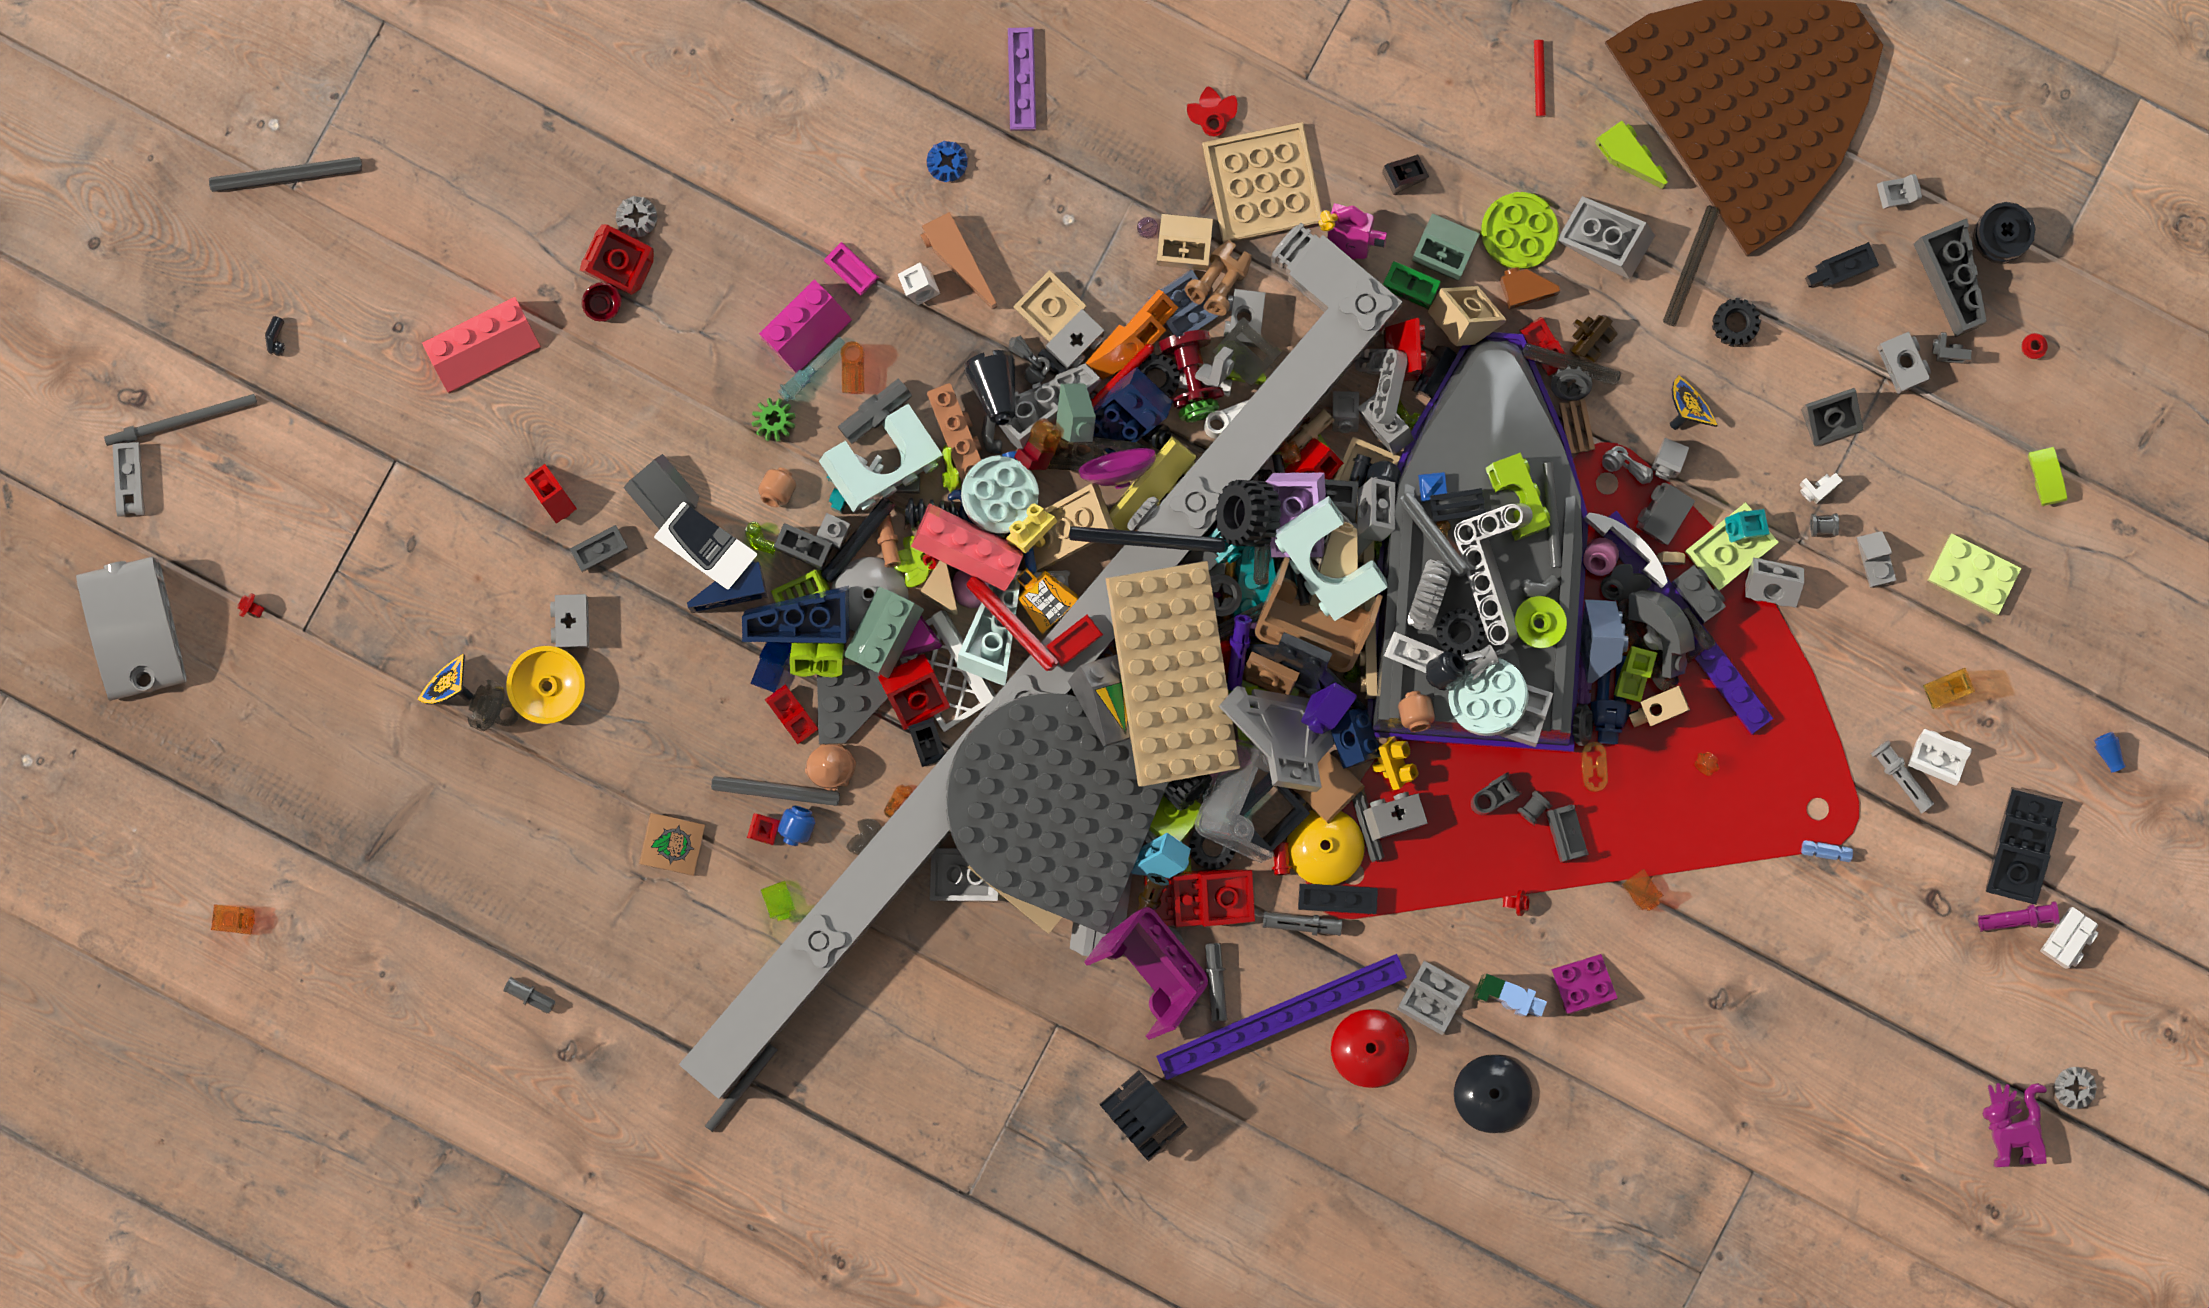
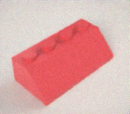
M516 297L422 343L448 393L541 347Z
M930 503L911 547L1003 591L1007 589L1014 579L1023 557V551L1014 545H1010L1006 539L987 532Z

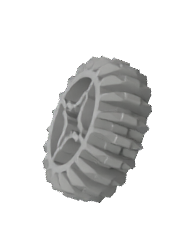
M1432 559L1426 562L1407 619L1408 624L1416 629L1429 631L1434 625L1452 571L1447 564H1444L1445 562Z

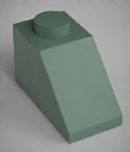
M1061 384L1055 434L1069 442H1093L1096 416L1086 384Z

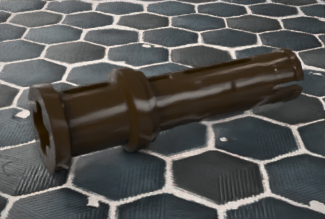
M1155 873L1147 875L1145 889L1138 896L1140 904L1137 911L1146 907L1153 910L1160 907L1162 893L1169 886V881L1165 877Z

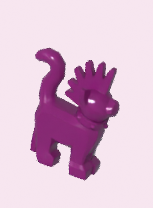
M2000 1083L1996 1084V1092L1991 1085H1988L1991 1105L1984 1108L1982 1114L1984 1119L1990 1122L1989 1129L1992 1130L1993 1143L1997 1149L1998 1157L1994 1159V1167H2009L2011 1149L2021 1147L2022 1155L2019 1157L2020 1165L2031 1164V1162L2034 1165L2047 1164L2040 1125V1105L2035 1100L2036 1093L2047 1092L2046 1087L2036 1083L2031 1084L2025 1090L2024 1101L2029 1110V1117L2026 1120L2012 1123L2010 1117L2022 1112V1109L2016 1108L2021 1101L2013 1102L2017 1091H2013L2009 1095L2010 1086L2008 1084L2005 1085L2003 1092Z

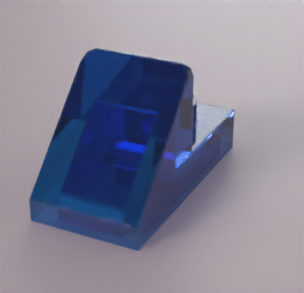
M766 642L760 653V660L750 684L774 693L789 660L792 644L787 642Z

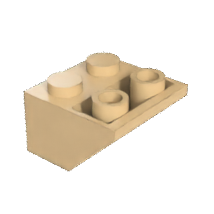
M1162 214L1156 265L1207 271L1213 219Z

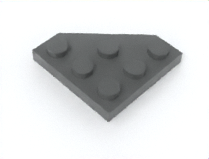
M843 665V673L840 676L823 677L817 675L819 745L846 744L856 731L888 699L878 679L880 674L862 665Z

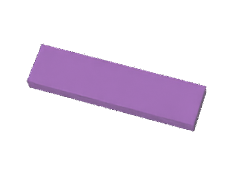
M1034 27L1008 28L1010 131H1036Z

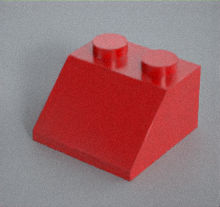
M925 654L894 668L889 679L882 675L878 676L904 730L908 729L910 725L922 722L950 708V704Z

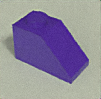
M1333 683L1311 695L1301 722L1307 725L1311 731L1323 734L1335 728L1357 695L1341 685Z

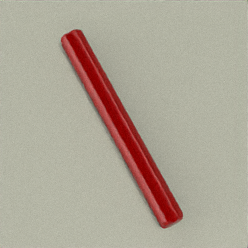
M975 576L971 577L966 584L967 588L1046 671H1053L1058 665V660L982 580Z

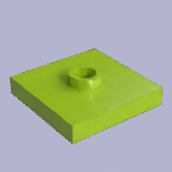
M1163 794L1149 831L1158 837L1169 833L1180 842H1183L1206 813L1207 808L1194 801L1192 805L1189 804L1188 808L1180 811Z

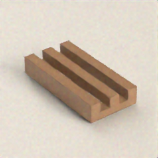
M1585 399L1560 403L1559 408L1563 428L1568 439L1571 454L1595 450ZM1578 406L1581 408L1588 446H1584L1576 409ZM1567 408H1571L1578 448L1573 446Z

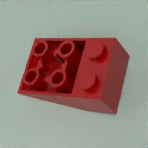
M1419 318L1385 327L1384 330L1385 349L1398 350L1407 355V366L1403 382L1417 381L1419 375L1423 374V370H1425L1426 351H1421L1423 341L1425 340V326L1420 325Z

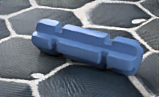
M1805 840L1801 848V853L1808 856H1813L1814 854L1816 857L1832 860L1839 859L1844 862H1851L1853 857V849L1848 847L1839 848L1836 845L1815 844L1813 841Z

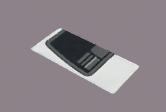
M685 502L680 504L654 536L658 541L726 589H730L757 556L756 552Z

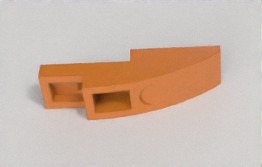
M1158 289L1125 327L1119 324L1086 361V364L1102 380L1115 374L1146 344L1152 345L1166 331L1163 325L1178 307L1163 291Z

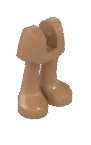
M1230 240L1224 242L1211 254L1210 262L1212 264L1200 280H1191L1185 286V292L1194 303L1201 304L1207 297L1221 272L1224 273V278L1204 304V309L1207 312L1218 316H1224L1228 312L1230 302L1226 297L1236 280L1241 281L1246 277L1252 255L1246 251L1237 260L1232 258L1231 254L1236 244Z

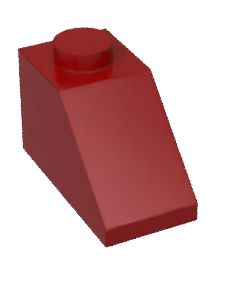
M546 464L524 478L556 524L577 510Z

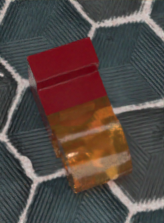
M1046 418L1038 420L1031 428V435L1024 449L1019 448L1014 457L1028 470H1046L1058 447L1061 431Z

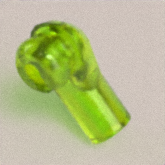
M752 521L748 523L745 535L750 546L753 549L774 555L776 551L774 548L775 542L764 538L761 525L758 522Z

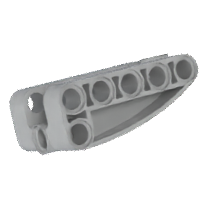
M152 556L128 563L126 561L114 562L105 565L103 569L76 575L87 627L109 701L141 693H151L157 689L187 682L163 572L158 559ZM144 674H150V684L146 687H141L139 683L140 677Z

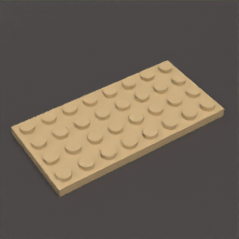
M1208 561L1106 578L1138 786L1142 787L1240 769L1233 721L1218 707L1228 696Z

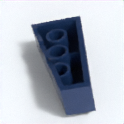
M849 586L747 609L742 615V642L846 643L850 637Z

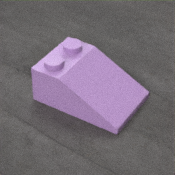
M1273 473L1266 481L1267 484H1271L1274 487V491H1277L1278 500L1281 502L1279 528L1326 498L1324 473ZM1276 536L1272 538L1270 542L1271 557H1290L1287 552L1282 553L1275 543ZM1324 537L1315 543L1310 557H1323Z

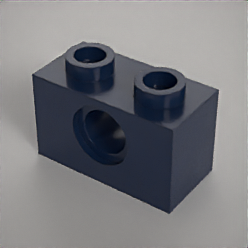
M1358 708L1347 711L1335 728L1331 729L1343 769L1361 765L1381 757L1367 709L1361 710Z

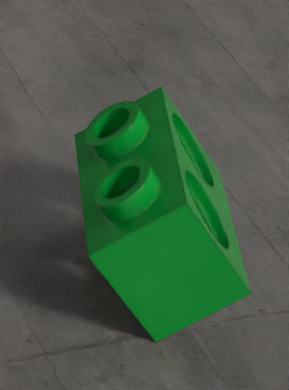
M1393 261L1383 286L1394 295L1429 310L1441 281Z

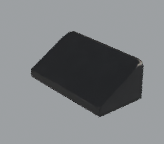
M1436 346L1425 366V370H1423V374L1419 376L1412 391L1433 399L1457 354L1449 347Z

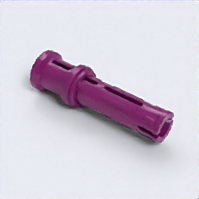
M2056 901L2051 902V905L2035 907L2032 904L2027 906V909L1978 915L1980 932L2025 925L2037 928L2039 924H2059V912Z

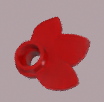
M1207 86L1200 96L1199 104H1187L1188 117L1193 123L1200 125L1206 135L1218 137L1225 132L1227 122L1236 116L1237 98L1235 95H1231L1221 100L1218 93ZM1213 120L1219 123V126L1215 129L1209 126V123Z

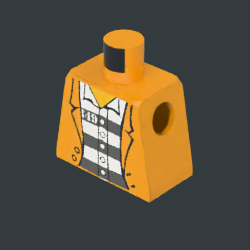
M1026 568L1016 577V580L1025 588L1019 594V600L1042 634L1079 599L1074 591L1047 571H1044L1036 578Z

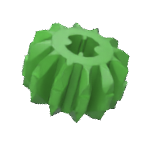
M768 398V407H765L760 402L758 407L762 412L753 411L752 415L759 420L753 421L752 426L760 427L756 432L758 436L767 432L765 435L766 441L769 442L772 434H774L776 442H780L779 434L781 432L785 437L790 436L789 432L785 429L786 427L790 429L795 428V424L788 420H792L796 416L795 413H787L791 409L790 404H786L781 408L782 399L778 398L776 405H773L772 399ZM774 414H777L780 422H775L771 426L767 419L768 417L773 418Z

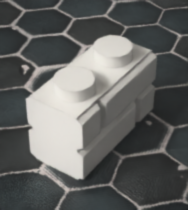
M2071 907L2064 914L2040 952L2065 969L2070 968L2071 965L2076 967L2084 956L2081 950L2085 944L2090 946L2097 937L2098 932L2095 930L2098 924L2077 909Z

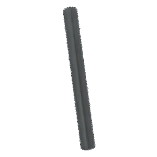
M360 157L210 177L209 187L212 192L360 172L363 166Z

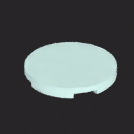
M999 455L981 460L969 470L962 484L961 497L966 514L975 525L990 533H1010L1009 527L1015 521L1020 520L1023 522L1028 517L1027 509L1032 504H1038L1039 488L1033 473L1023 466L1020 461Z
M1498 658V664L1487 668L1475 680H1473V677L1476 674H1472L1471 671L1465 669L1463 680L1449 689L1448 698L1451 712L1458 723L1471 733L1481 736H1493L1504 733L1514 727L1526 711L1529 696L1526 681L1520 671L1506 660Z

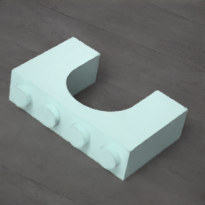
M909 404L888 415L882 423L900 453V467L896 471L889 474H877L867 470L860 463L846 441L825 452L819 460L853 512L860 508L863 511L869 509L876 503L875 499L881 496L884 499L891 496L897 491V486L902 483L907 486L918 478L917 475L924 471L927 474L939 466L937 462L943 454Z
M1328 496L1277 529L1275 543L1282 553H1288L1292 559L1289 561L1296 574L1301 573L1306 579L1304 584L1312 596L1317 595L1321 601L1319 606L1322 612L1327 617L1331 615L1333 620L1336 621L1386 589L1387 580L1373 560L1351 574L1340 578L1325 576L1314 567L1310 553L1315 543L1343 524L1342 514Z

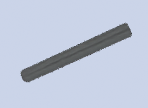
M714 776L711 782V789L713 791L837 806L840 801V793L837 791Z

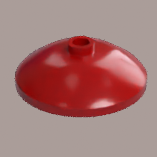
M1365 1009L1350 1014L1337 1026L1331 1040V1057L1337 1071L1350 1083L1364 1088L1380 1087L1393 1081L1404 1069L1409 1056V1042L1404 1028L1394 1017L1380 1010ZM1368 1043L1375 1045L1376 1050L1374 1053L1366 1051Z

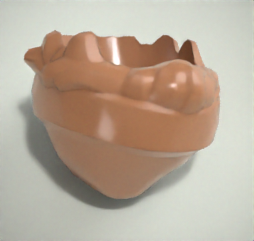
M822 744L808 757L805 773L815 785L829 791H836L840 786L847 787L849 785V780L855 770L856 761L842 744Z

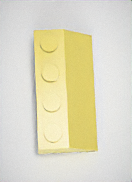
M1172 436L1156 455L1153 465L1132 483L1109 511L1113 526L1118 530L1130 531L1127 528L1128 522L1148 498L1155 497L1159 500L1157 506L1161 504L1160 500L1165 494H1169L1178 484L1177 480L1183 473L1186 474L1195 464L1196 455Z

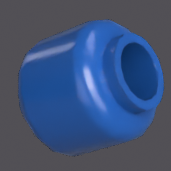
M794 805L783 812L778 832L784 837L783 841L789 845L798 846L799 843H806L812 835L815 818L810 810Z

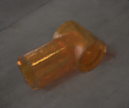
M854 341L845 343L841 348L842 393H865V352L862 346ZM852 347L860 351V356L854 361L846 358L847 350Z

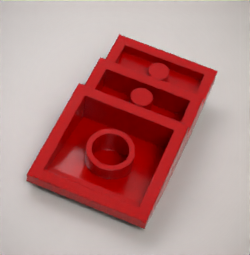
M1207 870L1178 873L1171 878H1166L1169 881V886L1162 893L1160 907L1154 909L1167 926L1203 925L1206 927L1255 922L1252 870ZM1143 875V877H1144V889H1145V886H1146V884H1147V881H1146V877H1147V876Z

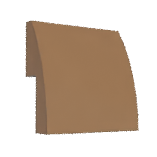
M1327 752L1317 763L1322 788L1317 792L1292 788L1291 790L1294 793L1297 792L1314 812L1329 823L1365 786L1347 768L1343 769L1342 764Z

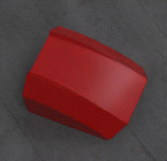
M602 224L595 232L591 244L581 261L580 271L632 295L641 289L654 262V249L607 224Z

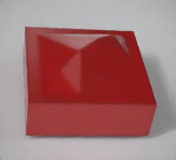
M754 813L747 838L768 845H774L780 820Z

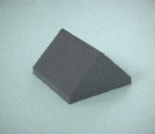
M1855 388L1805 404L1801 409L1814 446L1863 430Z

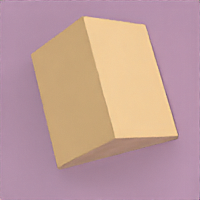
M939 561L921 589L922 597L951 615H958L947 564Z

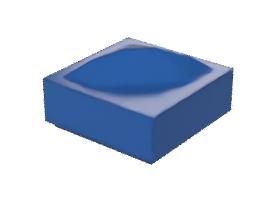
M1445 472L1418 475L1421 502L1430 501L1429 496L1447 493Z

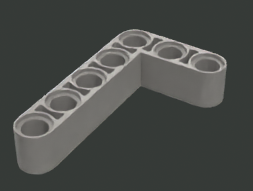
M1523 503L1508 504L1458 523L1454 530L1461 558L1469 567L1467 577L1487 638L1494 645L1511 644L1517 639L1518 633L1489 539L1525 527L1532 521V510ZM1515 509L1519 510L1520 512V519L1518 522H1516L1513 518V513ZM1492 518L1497 522L1494 531L1490 527V520ZM1469 526L1473 529V537L1471 539L1467 536V528ZM1477 551L1480 552L1482 558L1479 564L1475 561V553ZM1485 576L1488 577L1490 582L1488 589L1483 586ZM1493 601L1498 606L1496 614L1491 611ZM1501 626L1506 631V636L1504 639H1502L1499 635V629L1501 628Z

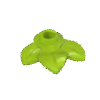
M945 444L942 454L946 472L942 473V482L944 488H948L951 493L955 489H961V479L957 469L953 468L951 462L952 448Z
M915 536L903 538L905 549L898 551L901 564L894 567L898 571L906 572V587L921 585L927 580L929 571L934 570L928 568L933 561L925 566L923 562L925 553L911 547Z

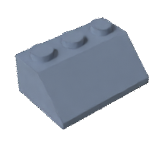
M1585 600L1580 653L1587 683H1593L1622 661L1623 652H1627L1628 636H1625V624H1622V611H1618L1616 601Z

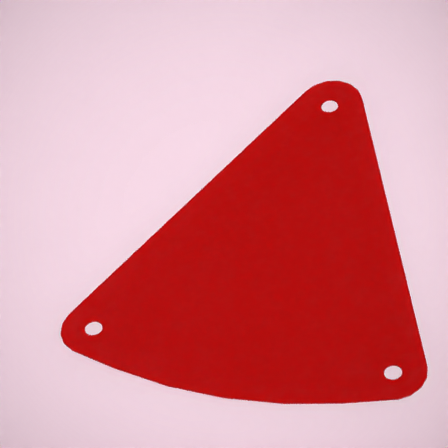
M1599 442L1594 444L1595 450L1579 453L1573 458L1587 514L1595 513L1609 517L1615 511H1618L1630 529L1647 543L1655 555L1664 551L1684 553L1685 564L1662 565L1665 575L1671 583L1695 565L1685 551L1714 527L1694 506L1689 510L1668 545L1662 544L1638 529L1636 525L1639 522L1637 518L1640 512L1651 503V495L1658 485L1661 486L1662 483H1670L1657 477L1654 470H1652V481L1646 484L1640 483L1624 466L1613 472L1606 470L1602 465L1603 455L1616 446L1625 448L1628 452V457L1633 461L1651 468L1633 450L1618 443ZM1603 473L1614 474L1618 480L1617 490L1612 494H1603L1597 489L1596 480ZM1589 524L1587 546L1593 539L1603 538ZM1619 558L1617 560L1615 567L1620 564H1623ZM1747 568L1720 590L1725 598L1723 603L1726 607L1703 624L1773 717L1771 721L1751 735L1689 652H1686L1687 666L1684 674L1673 678L1662 677L1663 650L1649 648L1643 639L1648 632V624L1628 620L1629 609L1620 606L1617 600H1609L1602 594L1601 582L1606 576L1611 575L1612 571L1609 574L1600 576L1594 575L1586 569L1583 611L1585 600L1616 601L1618 611H1622V624H1625V628L1630 634L1631 646L1657 653L1651 677H1647L1641 702L1680 686L1690 710L1653 726L1646 722L1635 728L1629 716L1624 729H1622V733H1619L1618 744L1597 743L1598 731H1595L1593 723L1591 739L1585 746L1578 745L1574 741V752L1397 740L1408 742L1410 755L1403 759L1405 765H1416L1419 773L1414 780L1405 783L1400 789L1393 790L1389 777L1384 778L1383 772L1374 771L1372 765L1378 761V758H1376L1360 782L1365 786L1364 790L1370 808L1371 802L1384 798L1386 803L1394 801L1393 796L1408 792L1409 796L1419 794L1427 824L1381 838L1380 842L1385 857L1376 862L1370 860L1364 840V856L1360 864L1364 870L1363 880L1356 885H1350L1345 881L1334 885L1378 888L1376 915L1340 912L1324 913L1338 919H1359L1517 896L1519 890H1524L1525 894L1799 855L1802 854L1801 848L1805 840L1813 841L1815 844L1841 845L1853 834L1859 820V798L1840 737L1814 672L1776 604L1766 601H1755L1752 598L1745 597V582L1749 573V568ZM1708 581V584H1709V585L1711 586V588L1714 590L1715 588H1714V587L1711 585V583ZM1615 667L1611 669L1609 699L1612 700L1614 699ZM1597 680L1592 683L1591 690H1589L1591 701L1596 700ZM1627 699V703L1632 705L1630 712L1642 708L1640 702ZM1658 704L1651 707L1652 714L1662 713V706ZM1509 772L1510 780L1517 791L1520 790L1522 794L1487 815L1476 814L1471 808L1472 797L1487 787L1489 783ZM1534 791L1542 795L1552 805L1550 809L1546 808L1537 818L1535 826L1517 811L1528 803L1533 797L1532 793ZM1480 796L1477 799V804L1482 809H1488L1490 807V800L1485 796ZM1821 798L1827 802L1829 812L1824 819L1815 820L1808 815L1807 805L1812 799ZM1351 800L1341 811L1349 815L1361 830L1355 807ZM1573 804L1589 855L1560 863L1546 812ZM1391 812L1392 817H1398L1397 812ZM1323 841L1320 844L1323 850H1328L1331 846L1328 841Z

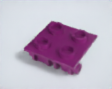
M1601 954L1551 969L1563 1000L1565 1013L1574 1014V1012L1587 1010L1618 999Z

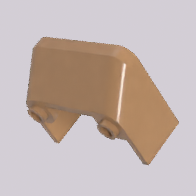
M1285 557L1272 583L1255 628L1256 636L1263 642L1278 645L1283 633L1286 632L1332 653L1327 665L1328 668L1338 672L1350 671L1375 623L1383 596L1377 595L1370 611L1355 608L1345 614L1343 618L1341 617L1334 621L1331 615L1327 617L1320 608L1310 604L1300 606L1299 600L1295 599L1298 591L1296 584L1284 578L1290 558Z

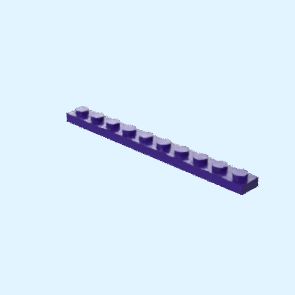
M1618 511L1609 516V518L1622 523L1630 529ZM1609 529L1602 537L1612 540L1619 550L1620 561L1623 564H1631L1633 573L1645 575L1642 571L1648 563ZM1666 577L1667 583L1660 588L1649 578L1652 584L1647 590L1667 596L1686 615L1692 628L1695 642V650L1689 651V653L1752 735L1771 721L1773 717L1669 579Z
M1395 954L1156 1057L1165 1079L1168 1080L1407 978L1398 955Z

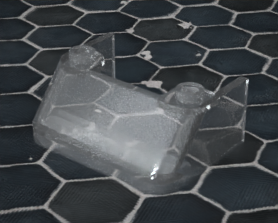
M1237 739L1236 747L1240 769L1214 773L1196 817L1195 828L1201 836L1262 863L1271 859L1274 853L1251 843L1254 835L1253 823L1248 818L1241 816L1240 812L1258 768L1265 772H1270L1268 757L1253 742Z

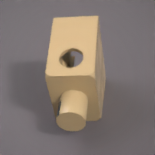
M1677 686L1640 702L1642 708L1628 714L1635 728L1646 722H1649L1650 726L1656 725L1687 712L1690 708L1681 687ZM1660 704L1662 706V713L1653 715L1651 707Z

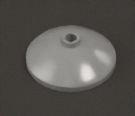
M863 557L851 561L832 584L831 590L849 586L850 630L856 632L873 597L869 599L864 597L866 590H872L875 595L878 587H882L907 600L909 598L908 587L905 585L902 573L894 567H885V561L881 558Z

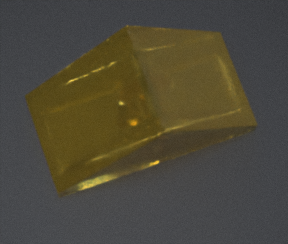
M1966 668L1923 685L1932 709L1975 692Z

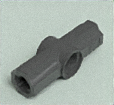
M898 378L878 395L874 394L858 407V411L848 417L838 428L845 438L853 444L872 428L875 429L882 425L886 417L908 401L912 394Z

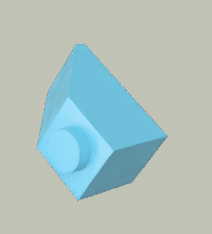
M1165 833L1141 847L1131 873L1145 876L1149 873H1155L1165 878H1171L1185 871L1189 864L1188 857L1191 849L1169 833Z

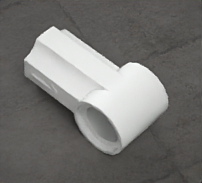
M1249 400L1221 411L1210 413L1206 418L1204 426L1206 434L1216 439ZM1220 420L1224 427L1220 430H1214L1210 426V421Z

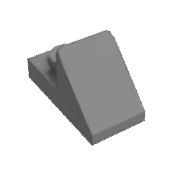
M1880 531L1857 537L1869 587L1895 582L1896 577L1890 559L1892 551L1883 532Z

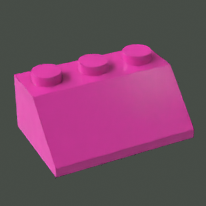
M814 279L759 335L798 374L852 319Z

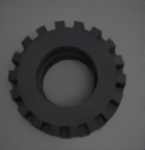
M1235 480L1229 482L1228 486L1222 489L1223 493L1219 495V501L1216 504L1217 515H1215L1218 523L1217 529L1221 531L1220 536L1226 540V543L1234 546L1263 547L1265 544H1269L1271 539L1276 536V530L1280 526L1281 502L1278 500L1277 491H1274V487L1271 484H1267L1264 481Z

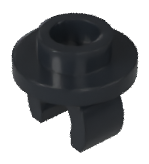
M1160 424L1153 428V436H1143V440L1151 444L1155 449L1161 450L1171 438L1169 426L1165 424Z

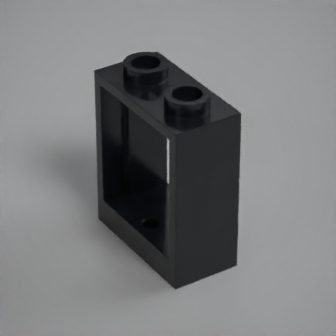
M1269 772L1225 817L1258 852L1267 857L1310 812L1304 807L1307 802L1297 792L1293 795L1286 787L1273 786ZM1275 787L1293 806V809L1262 838L1243 816Z

